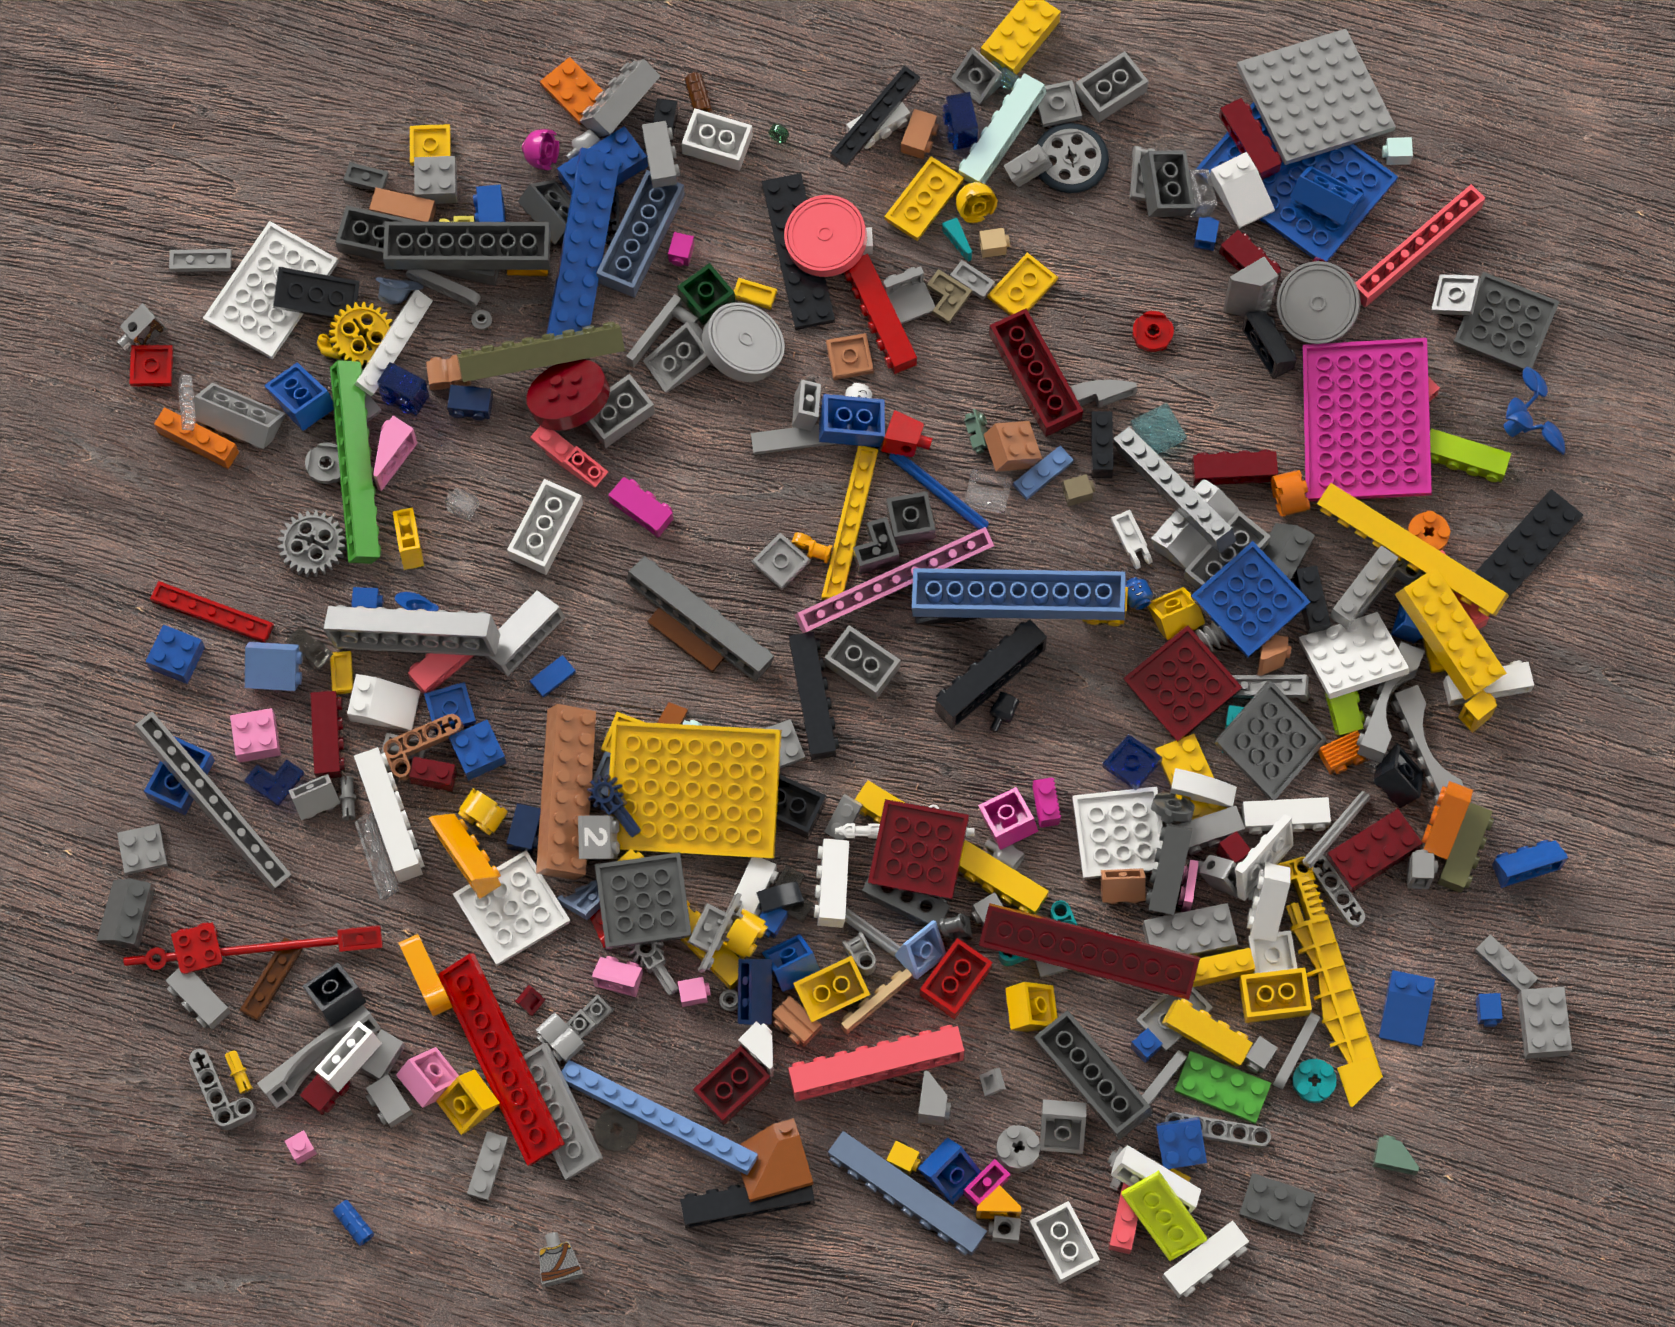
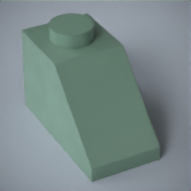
M1384 1135L1383 1138L1379 1137L1376 1143L1372 1167L1416 1176L1419 1166L1403 1143L1397 1141L1393 1136Z

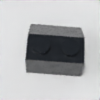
M1396 744L1383 758L1382 762L1376 766L1374 782L1377 787L1385 791L1392 803L1402 808L1421 796L1424 773L1399 744Z

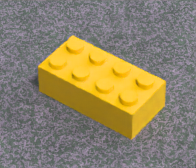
M1019 0L982 45L980 54L1004 75L1013 80L1059 24L1061 11L1045 0Z

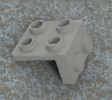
M921 266L917 268L911 267L899 275H890L883 281V287L901 324L932 313L935 308L934 302L924 283V272Z

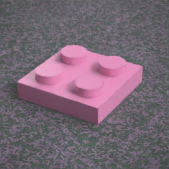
M1190 860L1189 865L1184 867L1181 884L1185 885V887L1181 886L1178 905H1182L1181 912L1191 910L1199 861Z

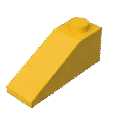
M413 507L393 511L399 552L404 570L424 566Z

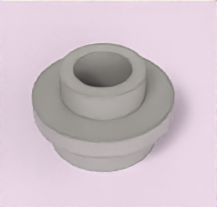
M485 310L476 311L471 318L472 325L478 330L487 329L492 323L490 313ZM484 317L485 320H484V321H478V318Z
M731 989L725 990L719 998L720 1006L726 1011L736 1010L738 1008V992ZM728 998H733L734 1002L732 1004H728L726 1000Z

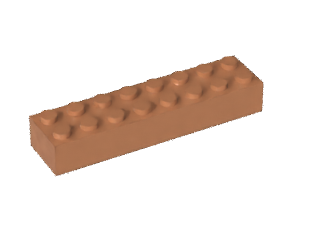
M556 704L547 710L536 874L577 880L586 875L587 859H579L578 816L590 815V801L588 797L591 796V792H587V789L591 788L590 782L592 780L596 711Z

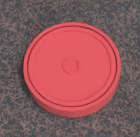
M820 195L802 202L793 210L785 225L784 240L788 253L797 267L810 275L831 277L846 272L860 260L867 244V230L861 213L851 202L834 195Z

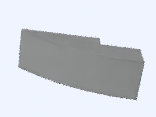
M1095 380L1073 385L1071 390L1080 406L1095 401L1097 407L1100 408L1135 395L1137 384L1123 380Z

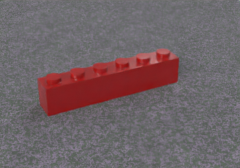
M868 253L862 255L852 268L844 272V276L847 282L851 281L853 286L851 290L854 298H859L862 315L868 317L870 332L876 334L878 349L880 352L884 351L886 356L884 360L887 368H892L893 373L896 374L916 366L917 356Z

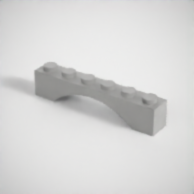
M1403 642L1400 643L1398 649L1409 667V674L1380 683L1377 694L1380 697L1378 700H1373L1370 711L1373 712L1372 717L1367 716L1363 726L1367 730L1365 734L1360 733L1356 745L1360 746L1357 754L1379 763L1382 762L1392 737L1386 719L1388 699L1399 686L1415 677L1425 652Z
M1416 685L1395 693L1391 706L1393 711L1400 716L1401 729L1403 732H1407L1409 736V746L1418 756L1416 759L1420 770H1424L1427 776L1425 781L1428 788L1432 789L1435 794L1434 802L1436 804L1442 786L1447 787L1449 781L1464 785L1461 779L1450 774L1436 761L1427 746L1423 730L1426 701L1419 686Z
M363 1005L332 1025L257 1083L276 1109L295 1095L305 1078L324 1060L358 1021L373 1033L381 1029L371 1013Z

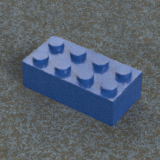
M625 126L588 148L621 157L616 186L648 167L646 154ZM579 155L557 168L560 181L571 195Z

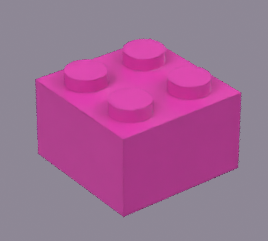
M1017 787L978 805L982 818L1000 850L1038 832L1034 817Z

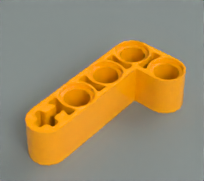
M416 934L399 942V946L432 1016L434 1017L451 1009L450 1000L419 935Z

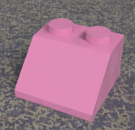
M606 956V958L600 957L592 975L594 986L636 997L643 975V970L639 967L640 965L634 962L621 963L618 962L617 958Z
M436 1047L408 1059L396 1074L422 1108L436 1102L459 1076Z

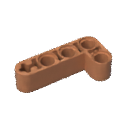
M448 714L388 740L384 744L383 750L393 774L399 780H408L411 769L408 757L449 739V736L463 731L464 726L461 719L455 714ZM451 721H454L456 723L455 729H452L450 727ZM441 725L444 726V730L446 731V733H444V731L441 729ZM432 729H438L439 731L435 738L428 737V733ZM411 738H419V743L416 746H409ZM392 746H399V752L396 755L389 754ZM400 765H407V771L404 774L397 773Z

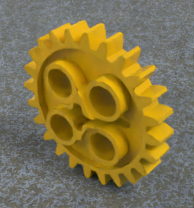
M354 302L353 308L346 305V312L340 309V316L334 315L333 319L335 322L330 324L333 330H329V335L334 336L329 340V343H335L332 350H339L337 357L345 356L344 361L361 362V368L363 363L368 364L391 327L389 325L392 323V319H385L388 313L380 314L381 307L374 310L373 303L368 308L365 302L362 303L361 307L356 302ZM368 318L372 324L365 325L361 320ZM353 319H355V320L357 321L358 327H357L356 323L353 322ZM350 327L354 332L347 334L343 328ZM359 331H360L362 334H366L365 339H364V337H363L362 335L358 336V335H359ZM378 336L381 342L375 343L371 340V337ZM356 344L361 345L363 350L360 352L355 351L353 346Z

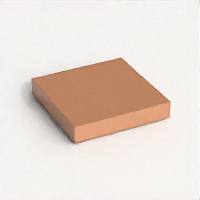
M866 333L826 340L833 380L874 373Z

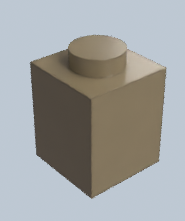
M1087 474L1064 480L1062 484L1068 507L1092 500L1095 487L1093 481H1089Z

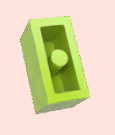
M1357 691L1329 699L1327 693H1325L1335 734L1342 735L1364 729L1365 717L1363 712L1359 711L1357 703L1360 702Z

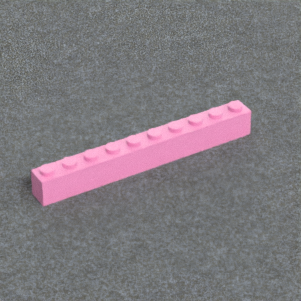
M986 527L800 611L794 614L802 633L808 632L912 584L913 568L945 569L993 547L994 544Z

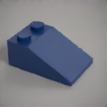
M298 362L264 385L285 413L302 431L334 410L333 400L328 390Z
M1392 970L1389 976L1379 1032L1380 1039L1422 1046L1432 1001L1434 978Z

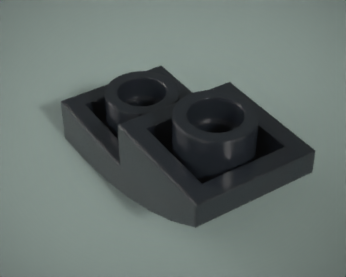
M797 881L756 892L763 914L782 907L786 909L804 902Z

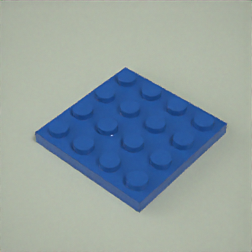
M1253 541L1191 595L1192 600L1247 658L1254 654L1310 604L1309 599Z

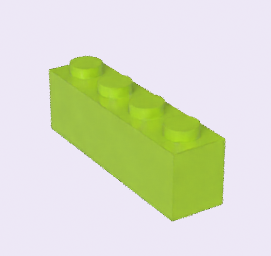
M1431 428V463H1440L1452 470H1463L1471 476L1479 475L1485 477L1490 482L1502 483L1511 453Z

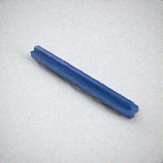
M892 453L889 455L890 460L978 530L984 527L987 529L989 526L987 520L908 457Z

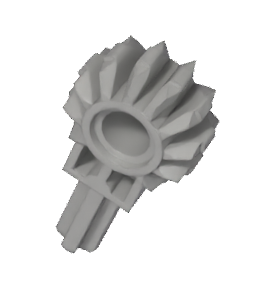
M662 941L628 946V948L632 949L628 952V955L630 957L635 956L632 961L637 963L641 960L640 967H645L649 974L652 972L655 974L667 995H673L679 990L664 966L666 964L663 956L664 950L659 949L664 946ZM643 945H649L652 950L649 953H643L640 951V948Z

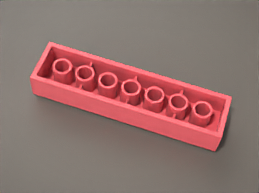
M946 1025L936 1032L926 1030L920 1032L919 1036L910 1037V1035L899 1037L898 1041L891 1043L888 1040L881 1041L876 1044L877 1046L871 1048L861 1046L856 1048L854 1052L840 1051L835 1053L834 1057L826 1058V1056L814 1058L813 1062L805 1064L804 1061L793 1063L792 1067L788 1068L795 1102L963 1061L964 1047L958 1026Z

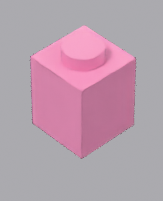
M703 977L678 981L682 1007L708 1003L707 996L711 995L709 982L704 983Z
M304 1130L285 1140L297 1164L317 1154Z

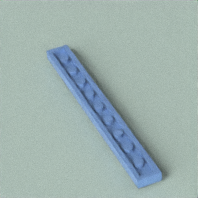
M568 1060L561 1071L568 1086L748 1175L758 1159L757 1153L571 1060Z

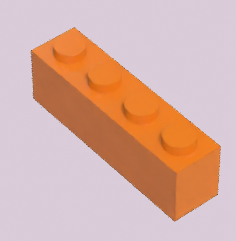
M165 407L154 423L158 434L226 469L230 468L239 453L235 443Z

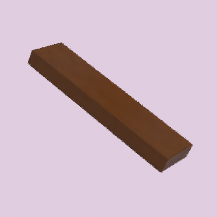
M660 607L647 621V624L712 673L725 659Z
M284 937L281 942L291 941V940H289V939H287L286 937ZM303 948L275 951L239 1010L241 1013L258 1022L260 1021Z

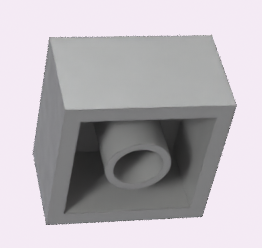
M455 156L414 157V190L416 197L434 200L435 204L457 203V164Z

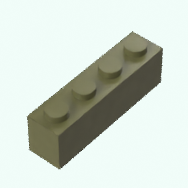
M1470 802L1437 884L1462 893L1465 887L1469 888L1473 878L1469 874L1472 868L1476 869L1480 859L1476 855L1479 849L1483 850L1487 840L1483 836L1486 830L1490 831L1494 821L1493 818H1490L1492 810Z

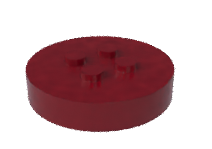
M581 359L555 364L543 371L532 382L527 393V406L534 420L540 426L549 430H567L588 422L603 409L609 398L610 386L602 369L595 362Z

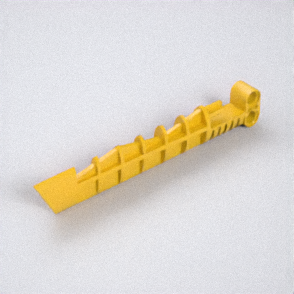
M1299 857L1277 864L1290 868V884L1294 883L1306 921H1304L1298 903L1287 905L1286 908L1292 923L1290 930L1294 932L1303 947L1298 950V953H1306L1316 969L1306 973L1307 977L1318 975L1320 995L1313 998L1314 1000L1321 999L1323 1017L1321 1022L1326 1026L1335 1041L1329 1044L1330 1047L1338 1046L1348 1063L1337 1069L1349 1105L1354 1107L1383 1076L1328 915L1324 913L1326 908L1321 905L1323 900L1319 899L1321 893L1317 892L1316 888H1318V885L1314 884L1316 878L1313 873V866L1312 868L1306 866V873L1300 872L1297 869V865H1304L1302 861L1305 857Z

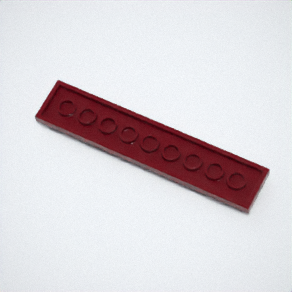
M991 903L988 906L979 946L1187 1000L1190 999L1200 960L1198 956Z

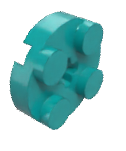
M1308 1059L1301 1062L1292 1078L1294 1090L1301 1099L1309 1103H1320L1329 1098L1334 1092L1337 1082L1333 1067L1320 1059ZM1317 1076L1320 1083L1312 1086V1082L1308 1081V1079Z

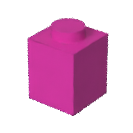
M674 232L668 252L669 262L675 266H689L695 245L694 236Z

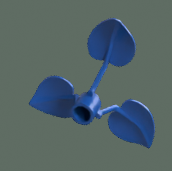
M1527 366L1523 369V379L1528 388L1534 392V396L1526 405L1516 397L1510 401L1506 413L1508 421L1504 423V429L1511 437L1516 436L1522 431L1527 433L1531 430L1541 429L1545 440L1564 455L1565 442L1563 435L1553 423L1547 421L1544 425L1533 426V419L1527 408L1539 395L1542 397L1547 396L1548 389L1542 376Z

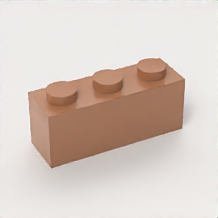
M375 188L369 210L420 222H433L436 205L434 200Z

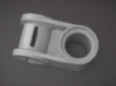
M859 932L858 936L847 942L843 941L842 945L847 955L853 957L860 974L868 976L874 973L876 970V959L862 932ZM863 960H870L872 964L869 967H863L861 962Z

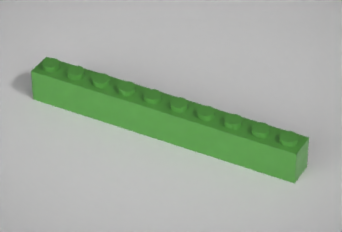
M337 360L330 367L348 563L372 564L380 557L381 546L378 544L379 527L376 524L377 507L374 503L375 487L372 483L373 467L370 462L371 448L368 442L370 434L366 421L368 411L365 408L364 401L366 392L355 385L363 370L361 369V362Z

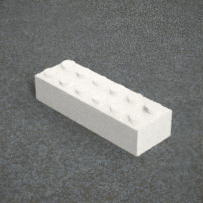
M377 747L355 755L357 767L398 882L400 883L423 875L421 868L425 866L419 849L414 850L418 846L412 829L407 830L411 826L405 810L401 811L404 809L399 792H394L398 789L392 772L387 773L391 769L385 752L380 754Z

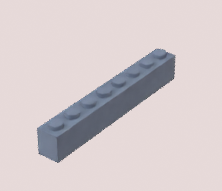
M842 1131L829 1149L828 1157H830L829 1161L839 1168L840 1166L846 1168L848 1175L855 1180L860 1178L866 1182L865 1186L872 1192L879 1191L882 1193L885 1201L891 1205L896 1203L902 1207L901 1211L910 1218L914 1216L919 1219V1224L925 1229L930 1230L932 1228L938 1233L937 1236L946 1243L950 1241L955 1244V1249L966 1256L968 1253L972 1256L987 1235V1230L846 1132Z

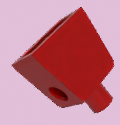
M894 410L881 451L913 457L917 447L929 450L933 438L922 435L924 427L922 422Z

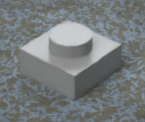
M994 1068L979 1075L985 1096H992L1006 1089L1000 1068Z

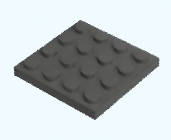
M1483 272L1480 278L1481 282L1473 315H1464L1453 344L1522 372L1527 366L1532 368L1557 310L1559 301Z
M1267 681L1214 743L1269 800H1276L1328 739L1272 681Z
M680 852L595 864L606 949L689 938L691 936Z

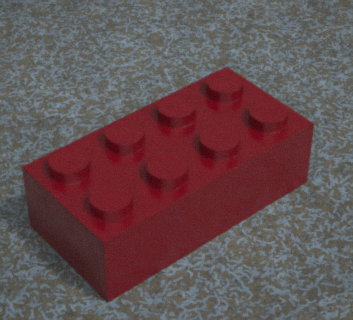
M1396 809L1328 852L1326 858L1352 893L1411 856L1412 852L1420 850L1423 843L1400 810Z

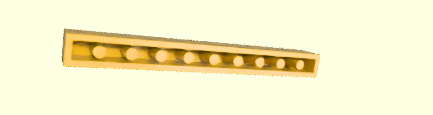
M1330 483L1317 504L1322 507L1320 509L1322 513L1328 517H1331L1332 514L1338 517V523L1346 528L1349 525L1356 529L1354 533L1363 539L1368 536L1374 540L1372 542L1374 546L1387 548L1391 553L1399 557L1398 561L1403 558L1409 562L1407 566L1412 570L1418 572L1420 569L1428 573L1436 567L1452 592L1460 594V600L1471 606L1474 603L1479 606L1478 611L1488 617L1492 614L1496 617L1509 597L1503 590L1334 484Z
M867 780L855 798L856 801L863 804L859 814L863 816L869 815L876 824H880L885 799L903 802ZM967 840L964 841L959 871L964 874V877L972 883L976 881L981 884L986 892L990 894L994 892L999 895L1004 903L1017 906L1019 911L1036 915L1047 899L1049 891Z

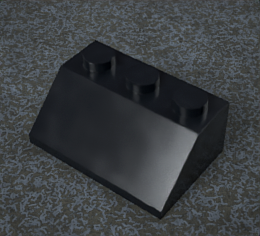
M1265 311L1248 312L1245 314L1242 331L1272 379L1293 370L1297 360L1296 354L1292 349L1289 350L1284 335L1275 328L1274 319L1268 316Z

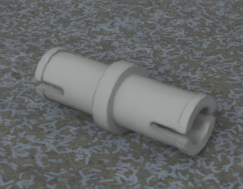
M346 776L347 780H345V777L340 778L341 795L339 799L342 803V819L349 821V817H351V820L356 818L354 804L356 795L354 794L353 786L354 778Z

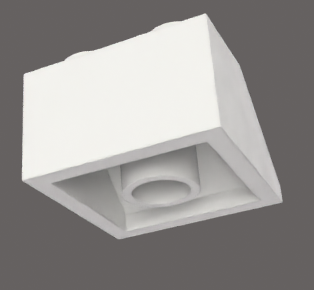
M756 1021L738 1040L739 1046L741 1045L772 1078L774 1076L772 1031L764 1023L760 1025Z

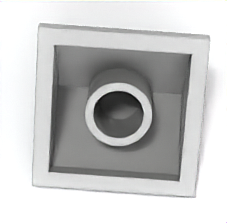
M972 47L951 80L977 103L982 104L1001 86L1002 72Z

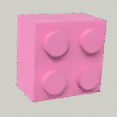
M272 708L230 715L235 755L239 763L281 756L276 717Z

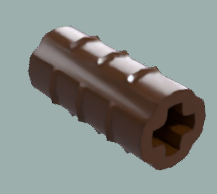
M691 73L687 75L684 79L691 100V107H693V110L699 109L710 113L712 108L702 74Z

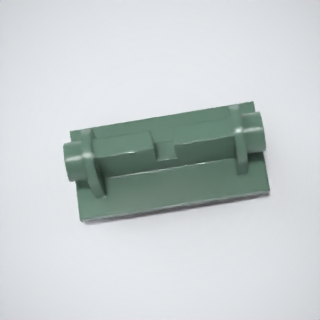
M973 409L974 415L973 413L966 414L964 422L969 434L976 432L975 435L969 438L973 451H976V454L984 452V448L988 449L984 434L987 432L985 426L987 425V419L983 413Z

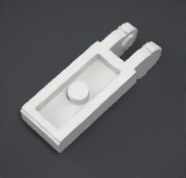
M1128 510L1111 517V522L1127 555L1130 556L1134 568L1138 569L1141 567L1140 561L1136 556L1138 551H1142L1147 564L1152 563L1147 543L1131 511Z

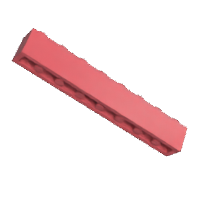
M1472 184L1356 282L1360 293V303L1366 308L1482 209L1485 197Z

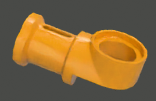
M798 532L794 533L791 542L797 548L807 550L808 558L814 557L824 560V563H828L832 553V545L818 544L810 536Z

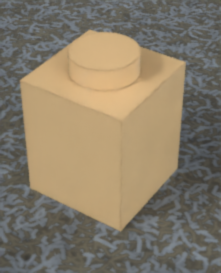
M1004 228L979 231L982 258L1006 255L1007 247H1010L1009 235H1005Z

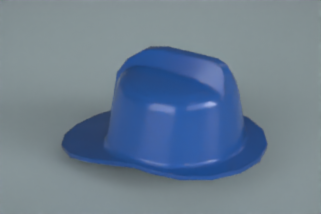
M400 592L395 596V601L407 610H439L436 604H433L417 593Z

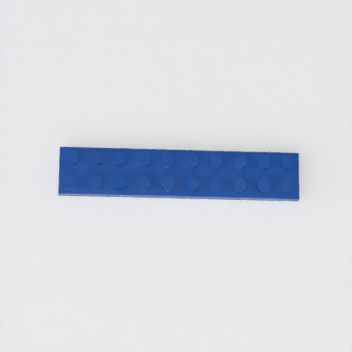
M583 147L580 148L546 334L554 333V336L561 335L563 331L574 329L577 332L582 331L583 327L591 325L599 281L596 273L604 253L621 158L619 156Z

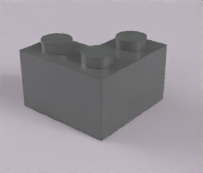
M887 517L867 522V534L870 542L853 547V557L859 574L899 563V551Z

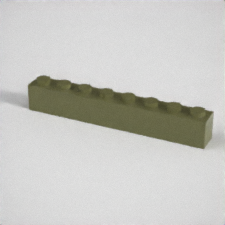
M615 322L603 323V327L598 328L586 326L582 328V331L575 332L574 329H570L554 336V333H549L535 340L534 337L522 339V342L519 343L507 341L498 347L486 345L481 347L482 350L477 351L465 349L461 351V354H457L460 376L463 382L623 352L625 348L621 327L619 324H615Z

